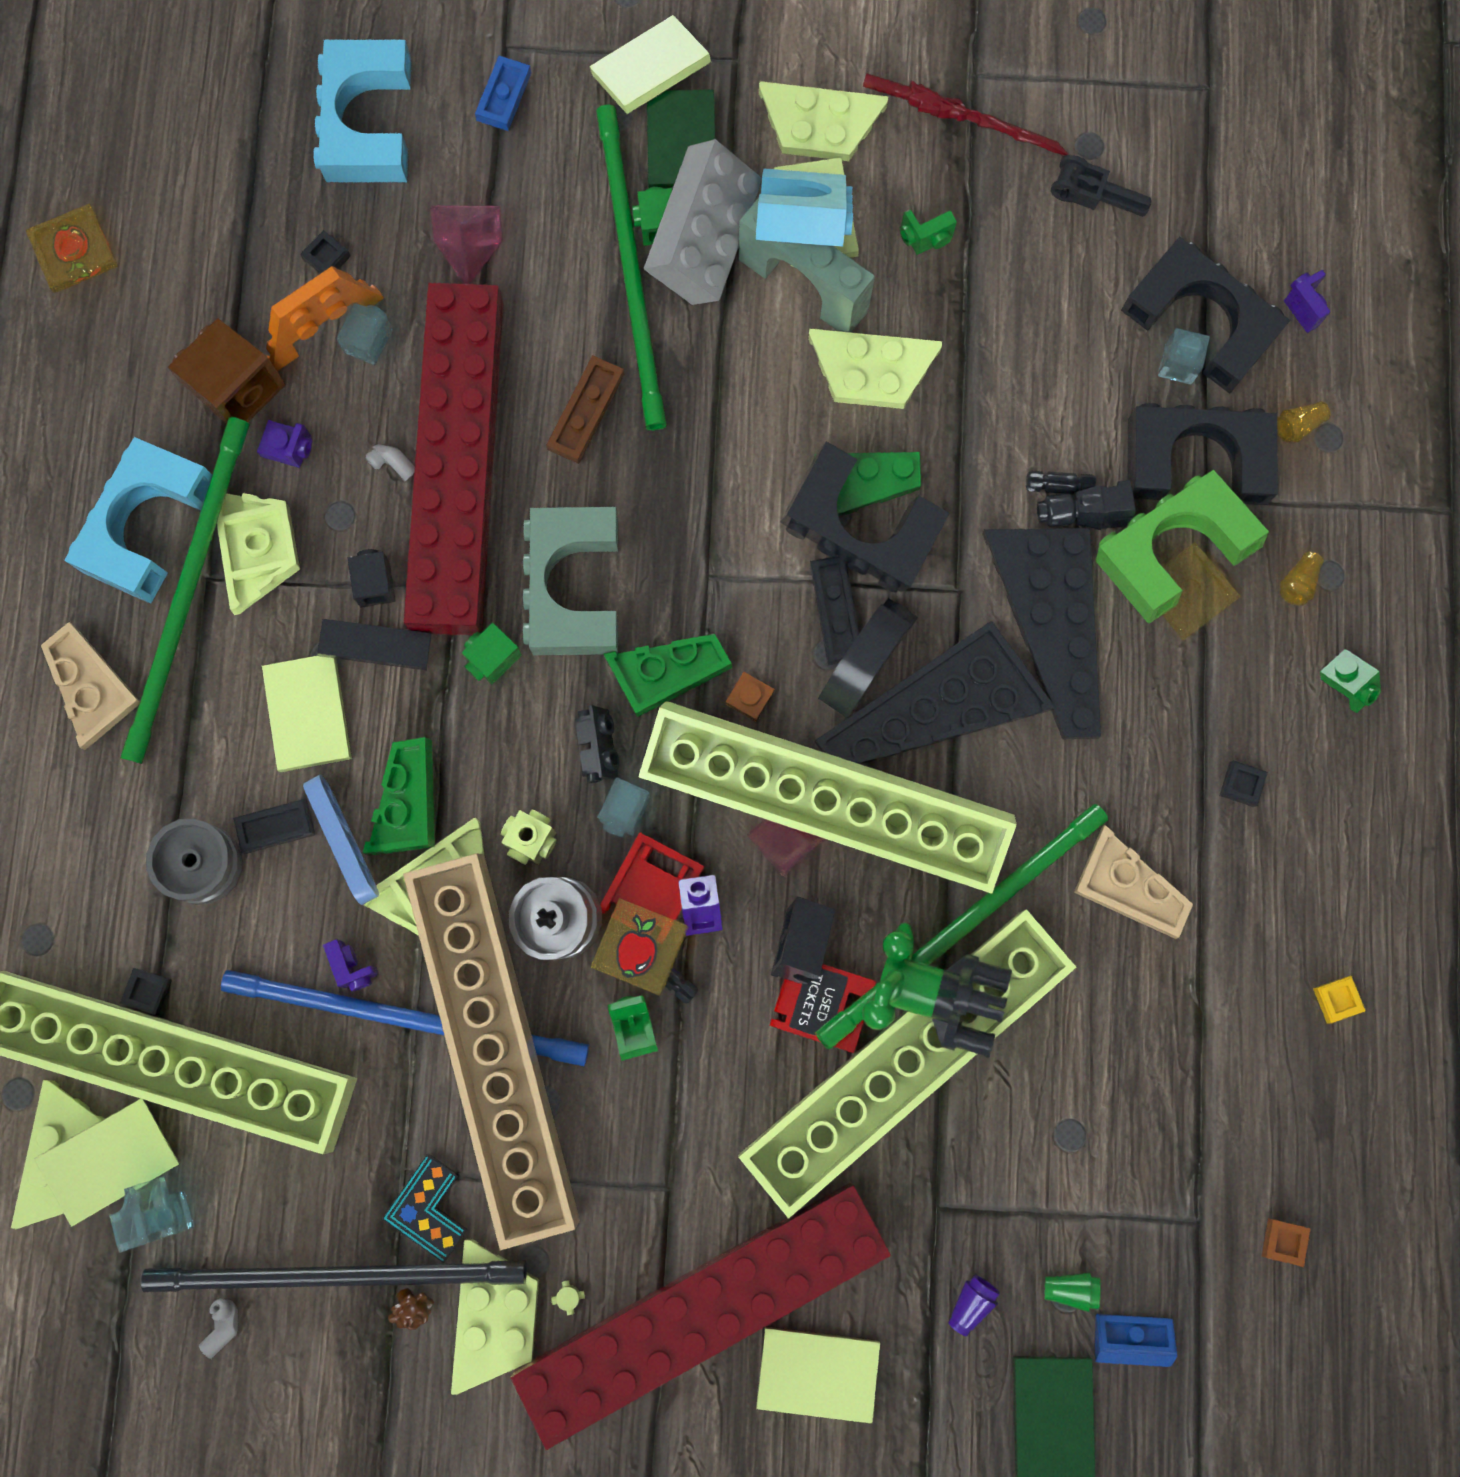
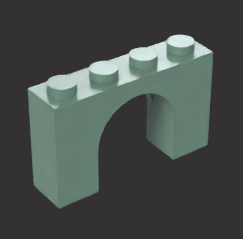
M758 198L739 221L738 260L765 279L781 260L789 263L803 273L818 290L822 299L820 319L837 331L852 333L868 313L875 275L834 246L756 240Z
M616 507L530 508V520H524V540L530 541V554H524L523 557L524 575H530V588H524L523 590L524 610H529V623H523L524 645H529L533 655H601L615 651L618 654V617L616 611H572L558 605L548 594L550 573L554 566L564 557L577 552H618V515Z

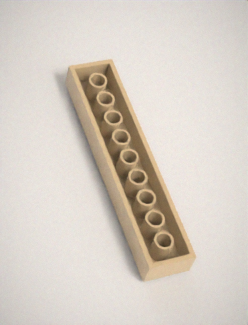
M473 854L404 873L407 892L499 1249L503 1250L575 1230L580 1219L484 854Z

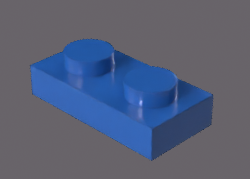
M498 56L475 112L478 122L509 131L532 74L530 65Z

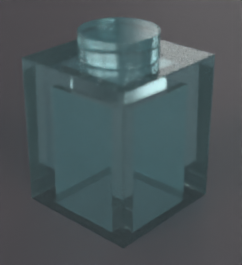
M354 303L336 339L344 353L375 366L393 330L383 310L374 305L364 307Z
M1175 328L1165 344L1158 376L1192 384L1203 369L1210 336Z
M616 777L598 815L599 821L604 823L602 829L620 838L623 837L624 833L633 836L651 799L650 792Z

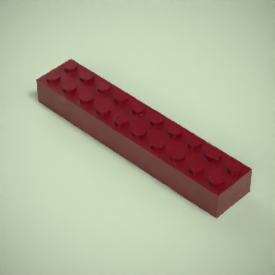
M428 283L404 624L411 631L446 635H473L478 631L480 633L483 632L503 318V300L498 285Z
M849 1182L797 1211L789 1219L787 1217L548 1350L534 1358L530 1363L516 1368L510 1378L545 1450H548L890 1257L891 1254L854 1185Z

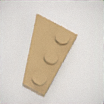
M68 622L41 645L55 684L59 686L65 702L64 708L68 718L72 720L77 733L76 739L81 749L86 750L140 704V700L72 623Z
M1106 825L1102 826L1074 893L1172 938H1179L1193 904L1164 877L1156 874L1146 865L1133 849L1128 848L1115 837V833Z

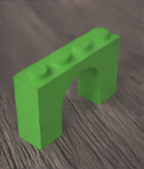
M1214 470L1203 477L1201 475L1195 476L1184 486V490L1175 496L1168 494L1157 503L1154 510L1146 515L1145 513L1138 514L1128 523L1126 529L1118 534L1116 532L1108 534L1099 543L1096 557L1097 564L1148 624L1175 607L1183 591L1160 565L1153 553L1152 542L1158 535L1173 528L1197 530L1205 534L1232 565L1235 566L1261 549L1269 534L1265 526Z

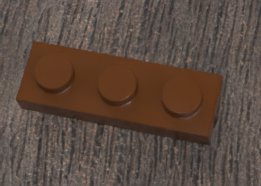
M592 355L546 444L547 450L577 464L580 463L625 375L623 368Z

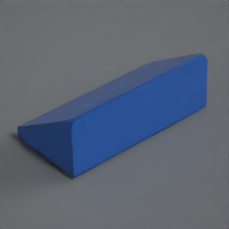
M1096 1314V1362L1161 1367L1173 1365L1177 1358L1173 1319Z

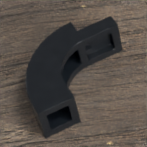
M888 598L883 605L879 606L852 643L818 699L846 718H849L918 617L909 612L905 606Z

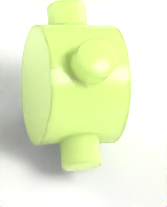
M569 1280L562 1281V1288L557 1293V1296L551 1297L552 1305L557 1304L559 1308L567 1311V1315L575 1314L574 1308L578 1305L580 1299H585V1293L570 1285Z

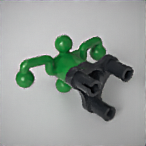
M901 923L896 931L889 933L883 940V951L887 959L874 999L868 1001L862 1009L864 1022L872 1029L882 1030L893 1023L895 1019L894 1008L932 1018L942 1048L955 1051V1048H959L989 1058L995 1034L963 1026L960 1017L961 1015L965 1016L966 1012L1001 1023L1004 1011L990 1008L988 1005L1004 1009L1006 1008L1008 998L975 990L972 984H979L1006 993L1012 969L981 962L979 957L967 953L947 970L912 961L911 958L914 952L912 927L908 923Z

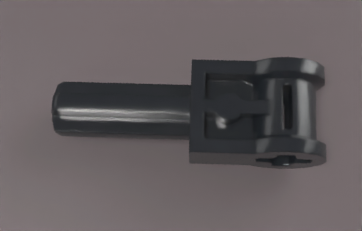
M1067 155L1061 158L1059 164L1060 174L1050 190L1055 198L1064 202H1073L1095 210L1099 201L1141 217L1146 216L1152 199L1149 196L1108 182L1109 170L1090 164L1079 156Z

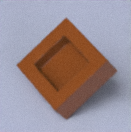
M743 672L727 698L725 705L757 722L774 694L775 689Z
M1268 1218L1262 1257L1304 1267L1310 1228Z

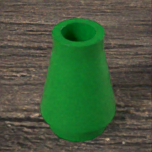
M1091 1273L1056 1277L1045 1276L1044 1300L1055 1301L1089 1312L1090 1309H1099L1100 1277H1091Z

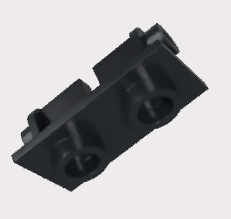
M591 705L589 710L578 711V718L575 719L578 744L585 745L591 743V749L580 751L583 777H587V783L602 781L601 778L619 780L617 772L619 756L614 749L612 737L614 722L609 714V710Z

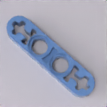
M319 774L303 783L305 793L353 896L360 905H364L377 898L379 891L334 793L324 777Z

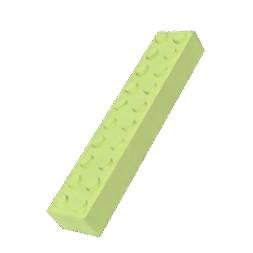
M665 701L659 708L638 776L989 893H993L1017 825L1014 814Z
M1027 909L1013 917L971 954L979 957L981 962L1012 969L1006 993L979 984H972L975 990L1008 998L1006 1008L1004 1009L988 1005L990 1008L1004 1011L1002 1022L999 1023L996 1020L966 1012L965 1016L961 1015L960 1021H962L963 1026L987 1033H994L996 1038L1077 968ZM904 1011L892 1024L882 1030L744 1149L738 1157L789 1219L977 1054L955 1048V1051L942 1048L932 1018Z
M0 971V1056L320 1154L334 1151L357 1078L7 971Z

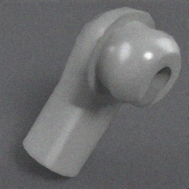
M377 444L372 447L373 450L366 454V460L374 469H379L386 463L404 481H407L415 472V466L398 448Z
M217 1299L210 1307L209 1313L213 1314L214 1331L199 1344L201 1352L210 1359L229 1343L238 1332V1308L229 1299Z

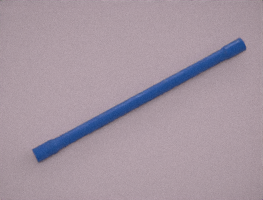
M226 970L221 981V991L251 998L260 997L445 1036L440 1016L266 980L256 975ZM532 1035L537 1055L549 1057L554 1061L585 1067L589 1044Z

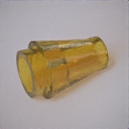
M1319 401L1315 404L1283 410L1280 416L1277 417V434L1285 442L1301 441L1320 424L1330 419L1331 413L1328 405L1323 401Z
M1305 552L1300 561L1280 582V595L1285 601L1293 605L1303 606L1314 598L1320 569L1324 563L1323 558L1319 554Z

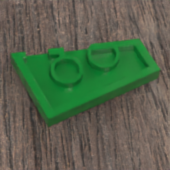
M920 452L848 453L856 458L857 461L839 493L837 513L838 516L842 514L848 515L858 511L859 508L877 502L883 503L920 490Z
M715 634L672 641L669 645L649 648V646L637 647L635 651L617 654L616 651L603 653L637 717L659 707L665 701H670L732 669V663Z
M423 737L393 742L381 783L384 788L379 809H374L371 822H374L370 842L365 841L362 854L368 856L435 847L432 740Z

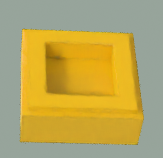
M1352 976L1313 988L1327 1024L1366 1011Z

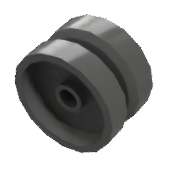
M179 819L164 826L152 838L146 853V870L152 884L164 895L195 905L211 904L226 897L236 886L242 872V854L236 840L225 830L198 819Z

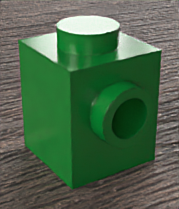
M651 187L645 191L638 192L639 205L632 206L634 227L642 228L643 246L653 244L672 188Z
M491 623L482 633L479 631L474 633L464 645L466 649L462 652L468 662L464 666L465 669L477 681L485 678L491 685L522 656L518 646L494 623Z

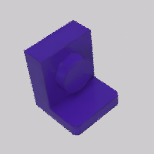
M1323 270L1318 271L1312 276L1308 272L1301 275L1290 285L1292 290L1284 299L1285 304L1307 333L1319 327L1331 312L1327 307L1324 297L1315 291L1326 276Z
M268 420L257 453L260 457L300 468L303 458H307L311 452L312 438L302 424L296 423L295 427Z
M710 875L680 880L679 889L686 936L723 930L715 876Z
M338 939L323 944L338 987H349L351 992L371 985V978L379 975L377 967L374 966L354 971L353 967L358 965V961L351 945L345 946V943Z

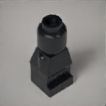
M1130 480L1118 481L1117 486L1105 487L1098 485L1076 492L1075 498L1071 494L1048 495L1044 501L1037 502L1038 522H1046L1050 527L1072 525L1075 519L1077 525L1098 530L1127 527L1128 523L1133 519L1136 510Z

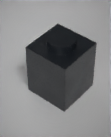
M366 549L359 551L357 556L347 557L353 599L360 608L396 602L390 561L383 551Z

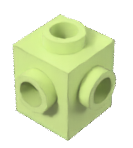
M531 809L529 815L519 810L516 817L511 815L501 831V835L504 836L501 843L509 849L506 855L524 865L527 864L528 860L539 865L542 858L547 859L557 841L554 838L556 832L548 825L551 819ZM525 829H532V839L522 841L521 836Z

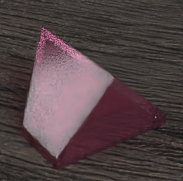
M431 205L430 211L435 244L464 284H471L502 242L500 206Z
M764 819L747 834L753 844L783 877L789 874L827 840Z

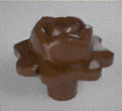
M409 1288L400 1290L397 1293L399 1303L392 1307V1314L388 1317L389 1322L396 1324L399 1329L416 1330L420 1325L428 1321L429 1314L431 1313L430 1308L434 1305V1300L428 1298L424 1292L413 1295Z

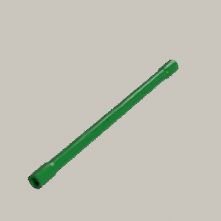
M602 105L597 108L596 115L600 139L603 142L641 383V401L645 426L647 430H660L666 427V419L653 355L620 148L616 107L613 105Z
M235 417L228 418L220 444V453L140 704L120 757L122 759L140 764L143 763L152 735L151 728L237 458L241 454L250 424L244 420Z
M1097 804L1091 805L1074 819L1068 828L994 887L993 893L988 892L912 955L911 960L926 965L932 964L1078 842L1085 840L1106 823L1108 816L1105 811ZM879 983L846 1010L836 1014L815 1032V1035L826 1049L830 1050L863 1020L862 1009L868 1001L874 999Z

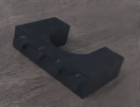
M1179 236L1128 296L1121 311L1149 331L1166 309L1182 297L1192 295L1203 296L1216 302L1228 317L1230 335L1228 341L1211 360L1203 374L1230 394L1280 335L1290 320L1284 316L1281 309L1277 306L1268 304L1256 295L1255 290L1251 286L1239 282L1229 274L1223 265L1214 263L1202 254L1195 244L1187 242Z
M1145 403L1136 406L1128 418L1127 480L1131 481L1134 499L1161 500L1171 490L1172 446L1174 442L1187 436L1207 437L1223 447L1231 461L1232 491L1244 504L1268 505L1278 495L1277 413H1265V410L1260 408L1247 409L1243 412L1230 411V408L1223 406L1203 410L1195 409L1192 405L1163 408L1156 403Z
M826 441L818 450L780 523L787 526L786 531L792 536L799 539H805L806 537L818 544L817 549L830 557H836L837 555L848 561L847 565L853 571L862 575L868 573L879 579L878 584L884 589L894 593L905 591L912 586L950 513L925 498L918 496L909 503L889 540L872 544L855 539L843 528L839 520L837 500L857 459Z

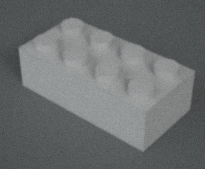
M716 139L688 146L644 270L692 305L719 301L739 246V221L754 204L762 178Z

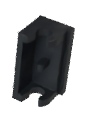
M798 896L786 912L771 976L777 978L779 976L801 984H808L809 978L817 980L820 977L836 909Z

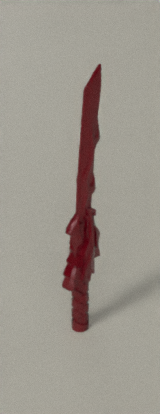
M866 73L863 87L904 100L906 99L908 104L918 108L919 112L930 113V115L938 118H956L960 122L969 120L975 122L979 127L992 128L1010 135L1016 141L1032 143L1053 153L1069 155L1057 141L999 120L994 116L968 109L959 98L942 97L937 92H933L930 88H926L914 81H911L910 85L907 86Z

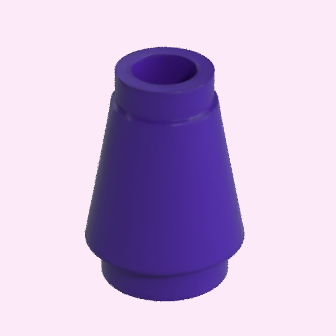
M974 1275L971 1281H965L948 1324L955 1331L967 1337L970 1331L998 1305L996 1299L1000 1292L984 1278Z

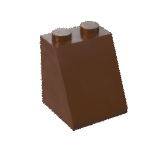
M218 318L211 325L202 328L197 339L186 349L180 350L168 366L178 381L226 424L229 417L249 422L286 386L269 358Z

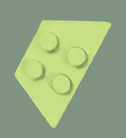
M762 81L759 83L760 98L764 100L772 128L776 131L777 142L783 154L825 159L841 158L842 161H849L857 151L858 144L872 130L873 123L880 113H884L888 103V96Z
M809 329L808 338L810 344H813L819 359L818 364L823 376L827 378L828 388L834 402L901 409L909 401L916 386L920 384L927 369L935 357L938 356L942 347V341Z
M226 493L217 521V529L229 606L232 613L238 615L299 571L300 566L290 508L286 501L272 498L260 499L256 495L243 493L242 496Z
M476 817L437 843L435 847H431L376 885L379 896L367 902L364 906L419 935L403 874L473 854H484L481 824Z
M43 1080L11 1226L13 1229L23 1228L64 1214L34 1159L105 1119L94 1114L89 1106L78 1098L70 1096L53 1080Z
M473 1239L464 1240L462 1264L508 1261L500 1255H495L483 1248ZM527 1273L526 1284L522 1285L461 1284L451 1394L457 1395L533 1360L539 1279Z

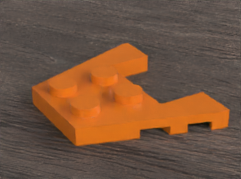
M331 266L271 307L268 331L272 335V339L266 345V349L270 353L267 357L276 371L280 370L299 357L293 346L294 342L299 339L306 340L312 337L318 331L319 325L328 319L336 320L345 314L348 309L347 306L350 304L357 314L361 315L383 300L384 296L375 285L372 284L369 287L366 281L362 279L356 281L352 275Z

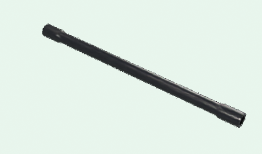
M526 1260L466 1264L188 1270L181 1268H146L142 1273L141 1288L143 1292H178L189 1289L473 1283L522 1285L526 1284L527 1280Z

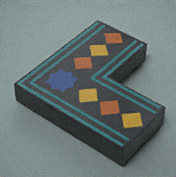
M427 1154L382 1219L438 1260L445 1263L468 1229L438 1208L459 1175L432 1155Z

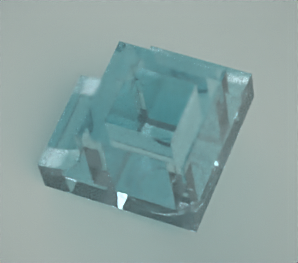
M165 1177L125 1188L123 1207L120 1211L109 1215L119 1253L194 1228L185 1192L180 1191L169 1195Z

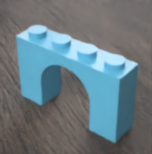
M324 40L323 54L318 55V69L322 76V85H317L316 90L317 102L321 106V114L315 118V130L319 138V147L314 148V164L316 169L321 170L326 182H407L408 149L402 133H360L351 130L342 123L346 106L360 93L369 90H410L411 56L406 40Z
M763 169L761 194H759L756 240L843 247L844 235H851L853 224L852 186H846V175Z
M134 437L129 447L123 452L121 461L112 477L106 482L104 491L94 509L89 512L86 523L76 540L71 544L69 553L64 561L90 577L151 604L168 572L153 561L127 549L123 535L126 520L133 509L140 503L159 496L170 497L201 510L212 474L204 466Z

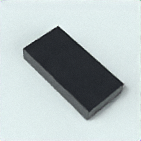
M306 799L233 818L242 854L252 853L315 835Z

